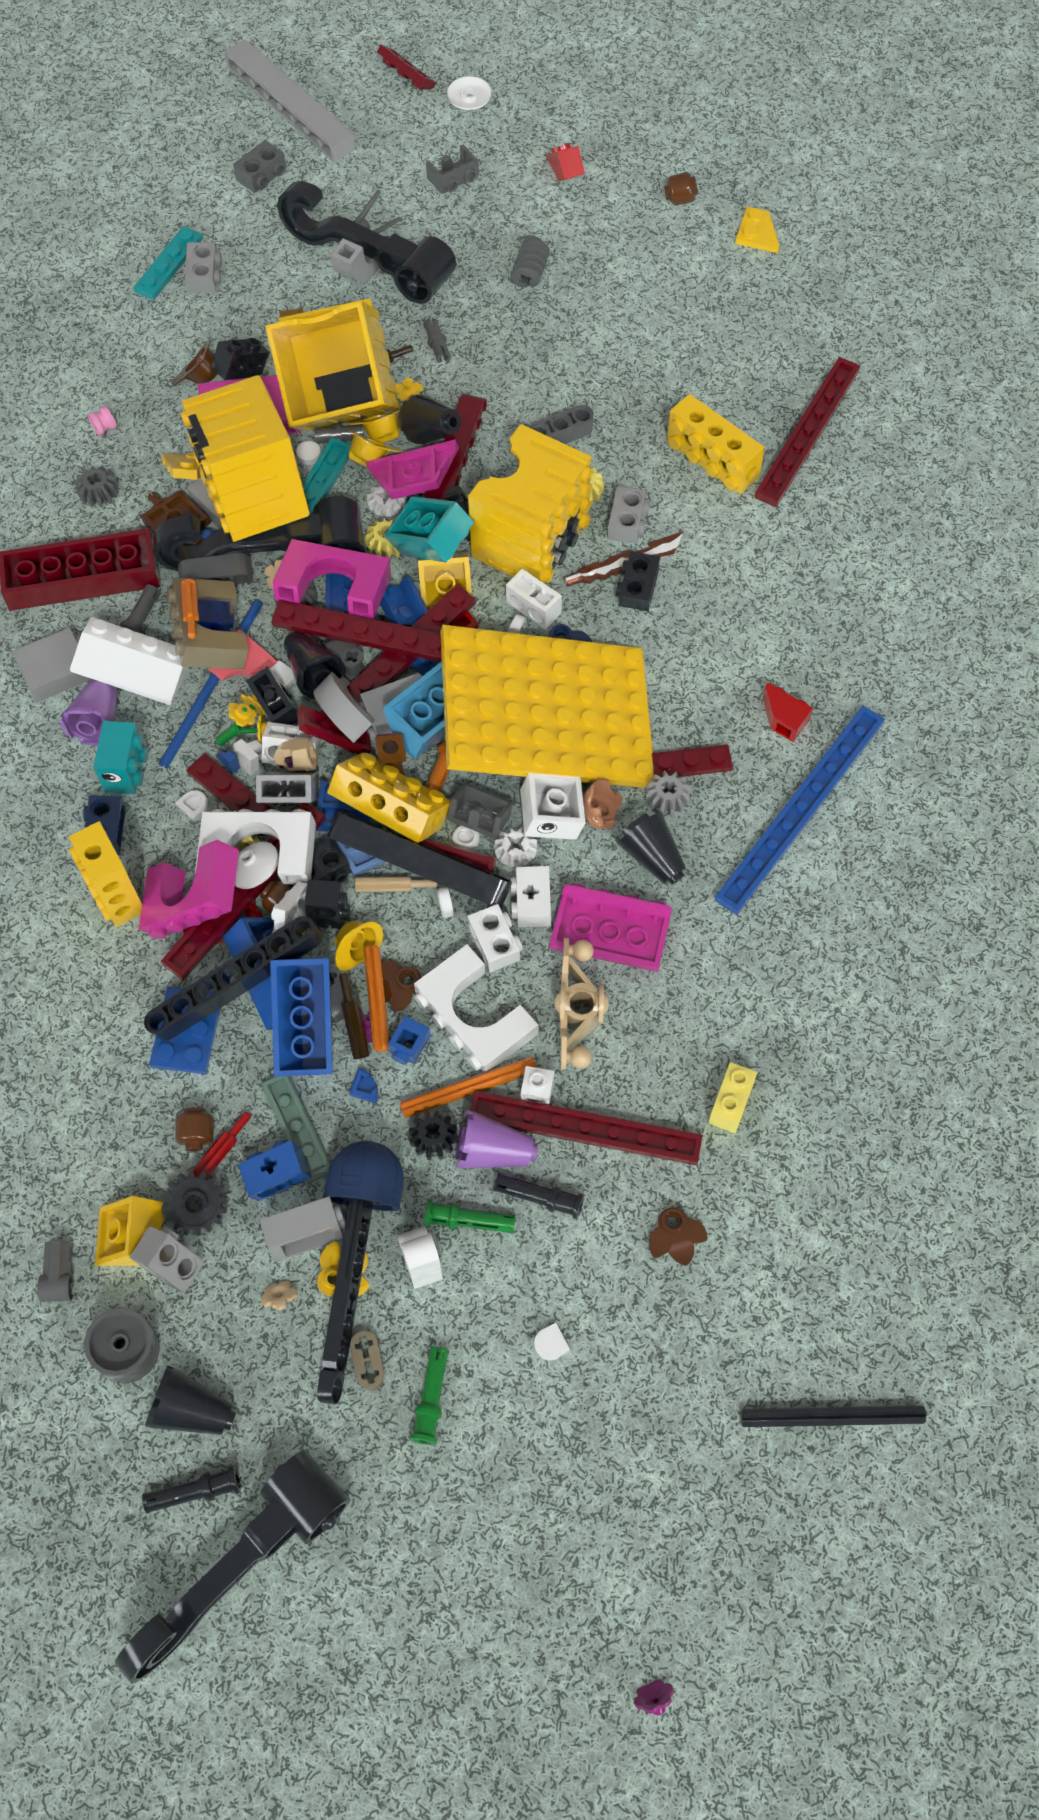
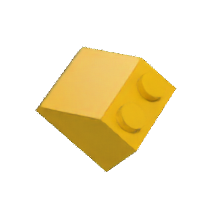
M468 552L454 553L453 557L446 563L418 558L421 598L428 610L456 584L472 596Z
M130 1196L100 1207L94 1266H140L129 1257L149 1226L161 1231L164 1219L162 1213L163 1202Z

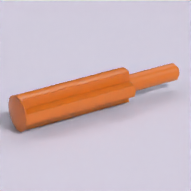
M185 579L181 582L183 621L187 622L188 637L194 639L196 638L195 621H199L197 585L194 580Z

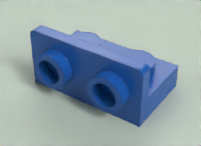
M404 577L399 586H387L380 602L390 623L411 627L428 611L410 577Z

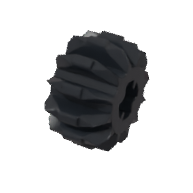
M437 1110L434 1113V1117H430L428 1111L424 1112V1120L415 1117L414 1124L416 1127L409 1128V1134L413 1136L409 1142L410 1146L417 1147L415 1151L418 1156L426 1151L427 1160L430 1161L432 1159L433 1153H437L438 1159L442 1160L443 1149L447 1153L453 1152L451 1144L458 1142V1136L454 1134L457 1131V1125L450 1124L451 1117L449 1115L441 1119V1113ZM432 1131L434 1134L435 1131H438L439 1137L434 1139V1136H432V1139H429L428 1133Z

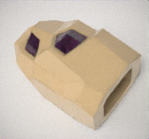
M306 738L284 741L277 747L273 756L274 763L278 768L291 772H309L315 770L318 763L317 752L313 742Z

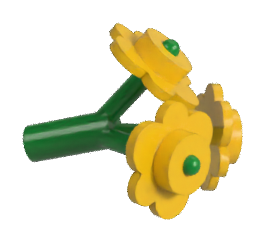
M241 694L240 698L244 703L229 704L228 716L234 719L235 722L215 738L220 746H223L238 734L258 733V741L262 744V735L267 725L263 715L266 713L254 695L245 696ZM256 713L260 714L257 722V728L240 727H244L247 724L253 725L255 723V717L257 715Z

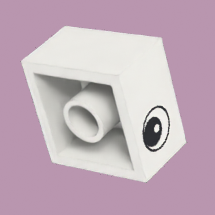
M528 773L520 789L524 836L576 840L586 823L581 778Z

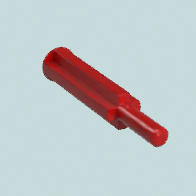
M244 1112L228 1133L226 1131L222 1132L193 1168L196 1176H200L203 1170L207 1173L206 1178L211 1175L236 1144L235 1137L250 1120V1113Z

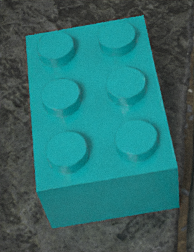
M411 496L384 537L403 556L446 563L453 557L455 549L460 542L468 535L474 521L457 502Z

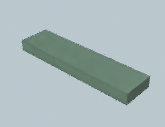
M272 1077L261 1082L260 1084L286 1140H291L302 1148L312 1178L306 1180L307 1185L327 1176L330 1162L290 1077Z

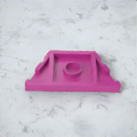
M455 439L367 461L366 466L383 490L393 500L438 489L459 446Z

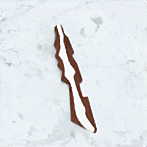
M684 531L647 543L648 548L636 552L660 557L672 555L675 553ZM631 550L614 555L601 563L594 562L579 569L575 574L564 577L566 586L577 583L591 584L596 579L606 580L611 575L617 576L621 572L623 561L629 559Z

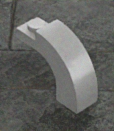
M342 239L331 254L334 269L338 273L360 283L369 281L380 268L374 259L364 255L363 247L346 239Z
M331 672L316 687L313 693L327 716L354 743L373 724L375 719L349 693L347 686L350 682L344 676L339 679Z

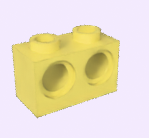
M730 1062L708 1124L736 1134L757 1075L756 1071Z

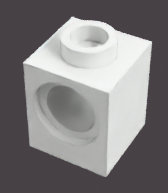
M526 1066L521 1089V1100L550 1105L554 1085V1071Z

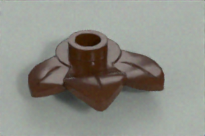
M395 961L381 962L385 1003L390 1002L393 1012L403 1010L411 1003L413 993H415L414 983L422 978L421 974L417 969L402 967ZM410 977L413 979V982L410 985H405L403 980Z
M671 1207L663 1210L659 1215L658 1227L650 1234L649 1249L655 1259L669 1253L676 1262L687 1266L694 1255V1243H703L708 1240L704 1226L698 1220L687 1218L682 1210ZM675 1218L678 1221V1226L675 1228L669 1227L667 1220Z

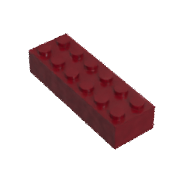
M150 528L0 551L1 594L9 611L144 590L146 585H153L156 588L160 587L158 563L154 555V543Z

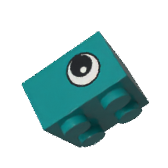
M103 721L93 766L104 792L136 794L137 786H142L143 783L142 763H146L148 759V749L144 747L143 736L138 732L135 723Z

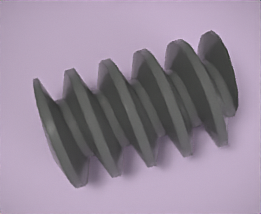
M532 235L524 238L511 274L513 284L524 288L528 286L535 287L540 283V278L543 275V270L550 254L548 245L542 242L540 238Z

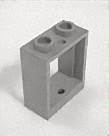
M330 1196L260 1220L268 1250L275 1262L330 1244L333 1241L342 1240L343 1234L341 1230L345 1229V1221L339 1204L333 1205Z

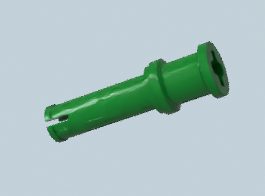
M428 1199L424 1226H429L430 1224L448 1226L451 1230L457 1229V1226L513 1234L516 1215L460 1208V1205H457V1203L445 1205L433 1203V1200Z
M432 1346L429 1349L430 1354L421 1404L415 1407L416 1423L414 1433L410 1434L409 1440L414 1443L437 1444L438 1439L435 1438L437 1421L442 1417L441 1409L438 1406L449 1350L446 1348H440L438 1360V1347Z

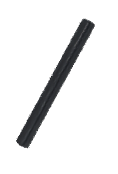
M922 1405L743 1409L740 1413L742 1427L923 1424L927 1419L926 1409Z

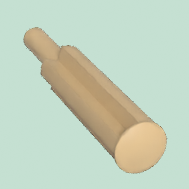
M356 876L354 882L356 893L411 891V888L438 887L439 885L429 879L411 880V876Z

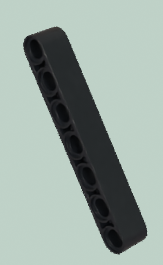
M338 810L328 835L329 838L491 906L498 904L502 908L512 885V882L507 878L420 842L417 843L401 834L344 811Z
M300 916L150 1010L144 1018L145 1029L163 1041L173 1039L271 976L270 960L299 959L316 948L323 940L322 930L310 917ZM311 928L310 933L307 936L302 937L303 932L306 929ZM287 943L286 948L282 952H278L279 947ZM262 959L261 965L254 968L256 961ZM238 974L236 981L230 983L231 978ZM214 989L212 996L206 999L207 993ZM189 1005L188 1011L182 1014L183 1008ZM165 1020L163 1027L158 1029L159 1023Z

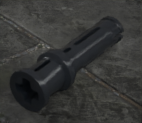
M498 1173L495 1180L497 1185H494L495 1192H501L544 1205L549 1212L559 1211L569 1214L575 1220H578L585 1198V1194L582 1193L579 1195L561 1191V1187L558 1186L549 1189L502 1175V1173Z
M231 1465L228 1470L210 1474L208 1471L200 1475V1479L149 1493H142V1501H146L143 1504L144 1511L148 1514L156 1510L201 1498L212 1501L218 1495L229 1492L241 1493L236 1465Z

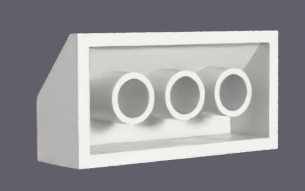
M91 617L81 634L70 671L171 705L187 675L189 667L181 666L180 656L175 653V645Z

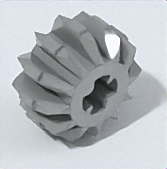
M664 771L662 777L655 774L652 778L653 782H649L646 787V801L650 802L651 811L658 807L662 814H664L665 810L668 811L671 818L675 810L682 814L685 806H688L690 803L691 787L686 785V778L678 779L677 772L673 773L672 776H668V773Z

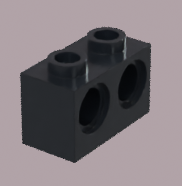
M256 338L218 341L211 367L224 380L260 376L265 367L269 351Z
M630 551L629 559L624 560L622 564L621 575H624L623 582L618 581L615 597H619V606L649 612L660 568V556ZM636 569H643V570H645V571H644V572H637V571H635V570H636ZM638 591L639 594H631L629 592Z
M329 839L314 847L311 873L314 877L311 880L344 882L348 878V874L351 873L349 861L336 841ZM330 862H337L333 867L326 866Z
M308 880L304 903L307 917H310L320 928L331 926L333 929H341L344 921H349L350 904H347L348 893L343 891L342 883Z

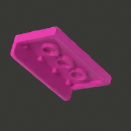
M576 883L565 884L562 889V897L549 949L563 952L564 938H569V945H574L578 940H587L594 948L591 958L658 972L672 908L661 901L649 902L640 900L633 895L621 896L612 894V892L605 889L593 890Z

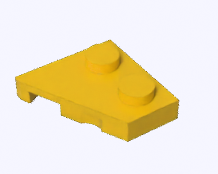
M747 206L735 244L778 253L780 245L769 211Z
M189 452L186 455L162 453V464L166 465L167 471L170 472L173 478L199 479L201 466L198 467L193 452Z

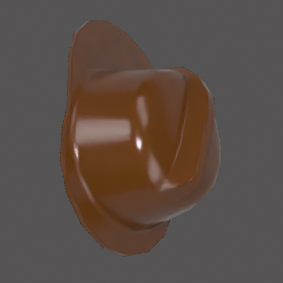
M207 341L202 346L197 355L172 381V385L178 384L184 378L197 384L207 383L215 378L218 373L211 367L214 353L209 348L211 341Z

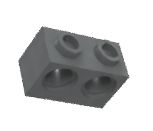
M264 140L233 164L235 178L253 193L259 189L266 188L272 179L284 173L286 169L284 153Z

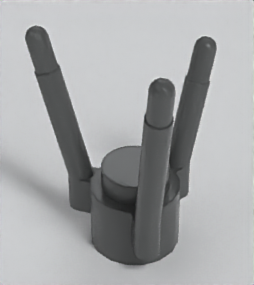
M380 190L375 192L353 222L370 229L368 221L364 218L380 195ZM398 217L373 231L379 234L401 221L402 218Z

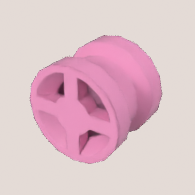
M106 406L101 407L97 413L91 412L87 414L91 426L99 437L104 435L106 430L117 428L116 422Z

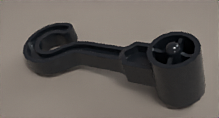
M305 181L293 182L278 197L277 209L279 217L294 237L312 246L323 245L331 241L340 243L342 239H346L363 247L364 255L374 259L381 271L393 276L398 290L404 297L414 303H427L455 271L457 265L456 257L452 249L439 238L428 236L424 237L418 244H415L396 234L382 236L340 216L328 217L322 221L311 219L303 208L310 211L323 199V193L320 188L312 183Z
M345 496L325 498L319 501L314 506L313 513L305 518L233 542L230 532L224 533L222 529L209 535L196 545H182L197 542L201 538L200 520L193 515H184L166 520L156 528L153 537L154 555L157 561L167 569L178 571V564L186 559L235 553L244 554L280 550L286 552L292 539L365 553L360 508L357 502Z
M306 1450L296 1453L275 1469V1473L265 1483L260 1493L269 1505L245 1528L240 1541L180 1599L166 1619L161 1613L155 1615L119 1653L115 1660V1665L131 1684L137 1683L161 1665L186 1640L207 1612L257 1563L272 1557L295 1533L305 1544H309L325 1530H330L335 1526L336 1519L348 1506L350 1498Z

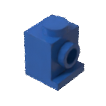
M404 1016L388 1043L389 1052L392 1053L391 1057L403 1065H406L407 1062L415 1064L431 1038L430 1028ZM407 1042H411L414 1045L411 1049L405 1047L404 1044Z

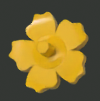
M407 377L402 381V384L396 383L395 385L398 394L397 399L400 401H408L409 397L419 395V392L423 391V385L418 382L413 384V378Z

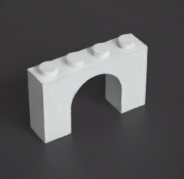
M220 809L202 812L198 852L199 847L215 840L236 848L243 839L250 835L269 834L280 841L278 875L282 883L296 884L297 882L307 884L308 880H311L316 823L311 812L300 809L293 810L292 812H280L274 809L266 810L265 812H253L247 809H242L238 812H226Z
M466 944L414 983L416 993L414 998L421 1008L425 1009L428 1007L433 1013L431 1018L438 1028L442 1030L445 1027L451 1034L449 1039L458 1050L463 1048L469 1055L466 1058L472 1068L476 1071L481 1069L485 1073L493 1070L537 1036L538 1024L521 1005L497 1023L488 1027L469 1026L456 1016L453 1006L457 996L485 974V964Z

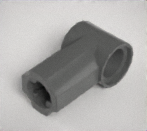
M50 1240L45 1242L43 1275L39 1276L37 1285L40 1302L71 1301L73 1299V1295H70L71 1283H74L71 1273L73 1246L71 1241Z

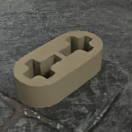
M357 1332L350 1342L356 1378L363 1389L368 1391L376 1390L383 1384L385 1379L379 1345L376 1337L371 1332ZM361 1338H366L367 1342H373V1345L368 1347V1358H364L361 1349H356V1346L361 1342ZM367 1363H371L374 1372H379V1376L375 1377V1382L369 1384L367 1379L362 1380V1376L367 1374L365 1365Z

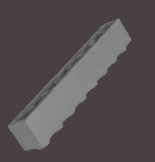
M244 39L224 51L227 68L334 163L355 150V136L352 130L346 128L336 116L331 115L322 104H319L312 98L310 93L305 92L296 81L291 80L282 69H279L268 57L259 52L256 46L251 45Z

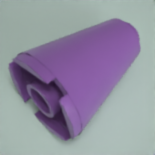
M91 679L62 714L60 723L67 736L73 739V736L84 739L80 742L81 744L98 746L103 721H115L117 687Z
M465 1111L463 1118H468L466 1126H460L455 1157L461 1158V1160L455 1163V1167L461 1169L528 1166L530 1161H535L538 1145L533 1143V1137L475 1111Z

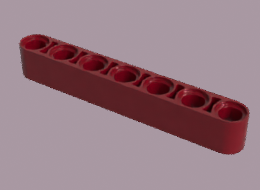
M468 394L461 395L456 408L461 418V426L455 434L445 437L444 442L456 439L459 449L440 487L425 491L423 498L442 500L447 496V489L459 485L462 477V467L466 466L469 458V448L473 447L476 439L474 436L476 429L479 430L483 419L481 415L483 411H486V398Z

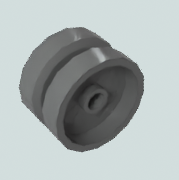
M119 1307L106 1310L94 1319L87 1329L84 1349L89 1363L101 1375L112 1382L127 1384L138 1381L150 1373L157 1363L160 1343L158 1334L144 1316L133 1309ZM125 1342L124 1347L120 1348L119 1345Z

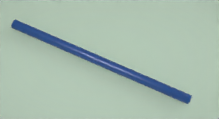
M253 601L237 630L241 629L247 634L263 606L260 601ZM213 673L210 674L159 761V766H165L164 768L168 769L220 679Z

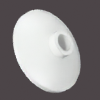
M468 76L453 81L448 88L447 95L450 103L455 107L463 110H474L483 107L489 102L491 88L483 79Z
M253 843L239 852L235 879L236 887L241 889L254 888L265 882L273 874L279 861V854L271 843Z

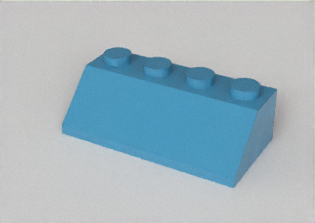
M442 661L383 707V712L392 733L401 732L403 734L405 751L414 760L445 736Z

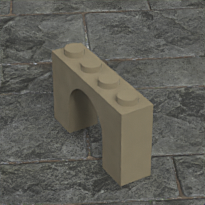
M173 577L172 586L167 588L166 602L171 604L169 619L174 621L172 636L177 638L175 653L180 656L181 666L244 670L248 655L245 632L215 631L202 627L195 622L196 638L190 639L188 637L187 622L183 621L181 582L188 578ZM192 579L197 585L199 617H234L238 599L234 582Z

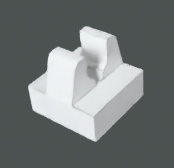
M242 739L234 743L233 753L237 756L240 766L250 776L259 770V760L262 758V753L260 752L262 744L258 740L246 743Z

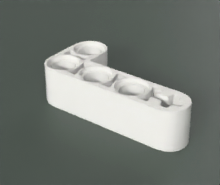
M426 1226L397 1235L414 1289L443 1279L439 1256L431 1233L428 1234Z

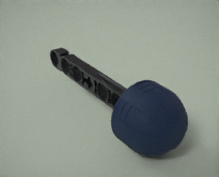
M358 1141L346 1146L335 1156L326 1176L323 1198L330 1196L331 1202L348 1206L322 1359V1370H320L317 1398L320 1403L335 1405L339 1402L342 1395L345 1378L344 1371L348 1360L372 1210H400L404 1184L401 1163L389 1148L373 1141Z

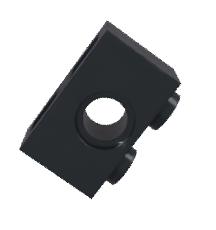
M268 666L246 680L272 723L291 725L298 720V707L278 675Z

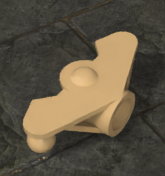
M564 938L561 991L555 997V1009L560 1014L561 1070H566V1063H571L579 1069L586 1068L591 1063L592 1053L587 1047L577 1045L599 1023H603V1015L609 1008V999L604 993V984H599L598 992L596 987L570 957L573 956L580 962L588 961L593 956L594 948L587 940H578L574 945H569V938ZM568 972L576 982V984L568 987ZM576 1003H585L591 1006L592 1009L588 1013L579 1014L574 1012L571 1006ZM567 1029L573 1032V1034L568 1039Z

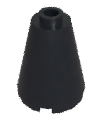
M413 395L400 408L398 416L400 430L404 432L409 442L415 444H427L453 435L461 426V418L456 410L428 395Z
M295 631L285 638L283 643L284 650L296 685L303 695L316 699L313 691L331 672L339 679L342 676L345 677L346 669L343 661L307 634Z
M657 807L652 809L655 812L654 815L649 817L645 813L621 831L624 837L621 839L616 836L615 841L663 884L670 882L671 885H674L685 876L683 871L686 869V866L664 816Z
M167 1365L145 1426L153 1429L222 1435L224 1429L230 1431L236 1412L231 1411L233 1404L176 1368Z

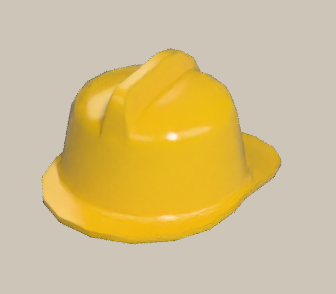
M400 409L386 414L349 421L347 424H362L369 438L380 442H387L399 436L397 412H400Z
M349 430L353 434L348 457L363 466H366L367 461L385 457L389 451L404 452L400 448L366 438Z
M350 921L346 923L335 937V945L337 946L335 963L337 968L341 971H348L364 962L363 949L366 946L377 945L378 948L381 946L383 940L382 927L374 921L365 923Z

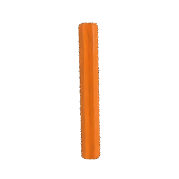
M377 945L366 946L363 952L373 1049L376 1052H385L389 1050V1034L380 949Z

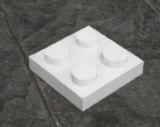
M297 882L290 891L288 890L280 903L275 904L271 915L272 920H274L273 932L297 917L307 916L304 906L307 890L306 883ZM287 943L282 944L278 952H282L286 948Z

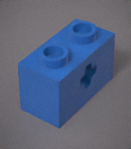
M282 1140L275 1143L272 1149L264 1153H253L246 1158V1161L238 1164L250 1198L260 1201L312 1178L300 1145L291 1140Z

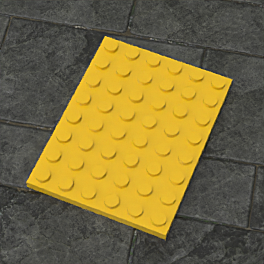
M449 625L442 626L440 632L447 769L527 777L528 773L580 777L581 782L594 783L598 779H607L610 781V785L646 788L649 782H653V750L642 648Z

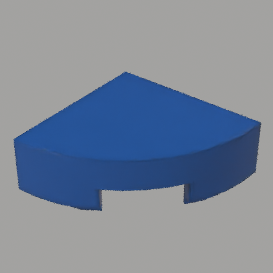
M223 749L216 755V758L232 774L240 769L238 758L232 751L227 752V750Z
M358 1068L349 1095L377 1104L378 1090L374 1079L367 1071Z

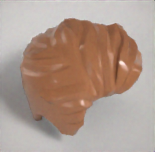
M598 779L582 795L585 819L588 825L594 828L611 829L615 825L616 813L619 812L623 797L620 793L616 794L611 790L609 780Z

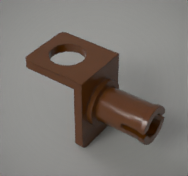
M399 732L376 735L379 764L386 763V765L393 766L399 770V773L404 775L402 762L406 761V751L403 734Z

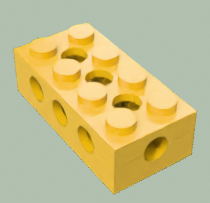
M690 393L670 410L667 442L672 449L680 450L691 463H698L705 468L709 476H716L724 483L727 489L730 491L735 490L740 495L760 477L765 450L763 445Z
M360 753L337 764L327 791L331 796L417 843L442 828L451 800L445 798L443 793L437 790H430L423 786L419 780L399 773V770L393 766L379 764L376 757L368 753Z
M100 821L68 836L73 845L68 850L106 922L112 919L115 927L140 916L141 901Z

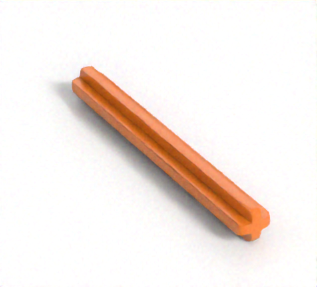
M528 1057L401 1101L400 1108L404 1117H410L473 1095L474 1091L482 1092L524 1077L526 1066L537 1068L536 1062L533 1057Z

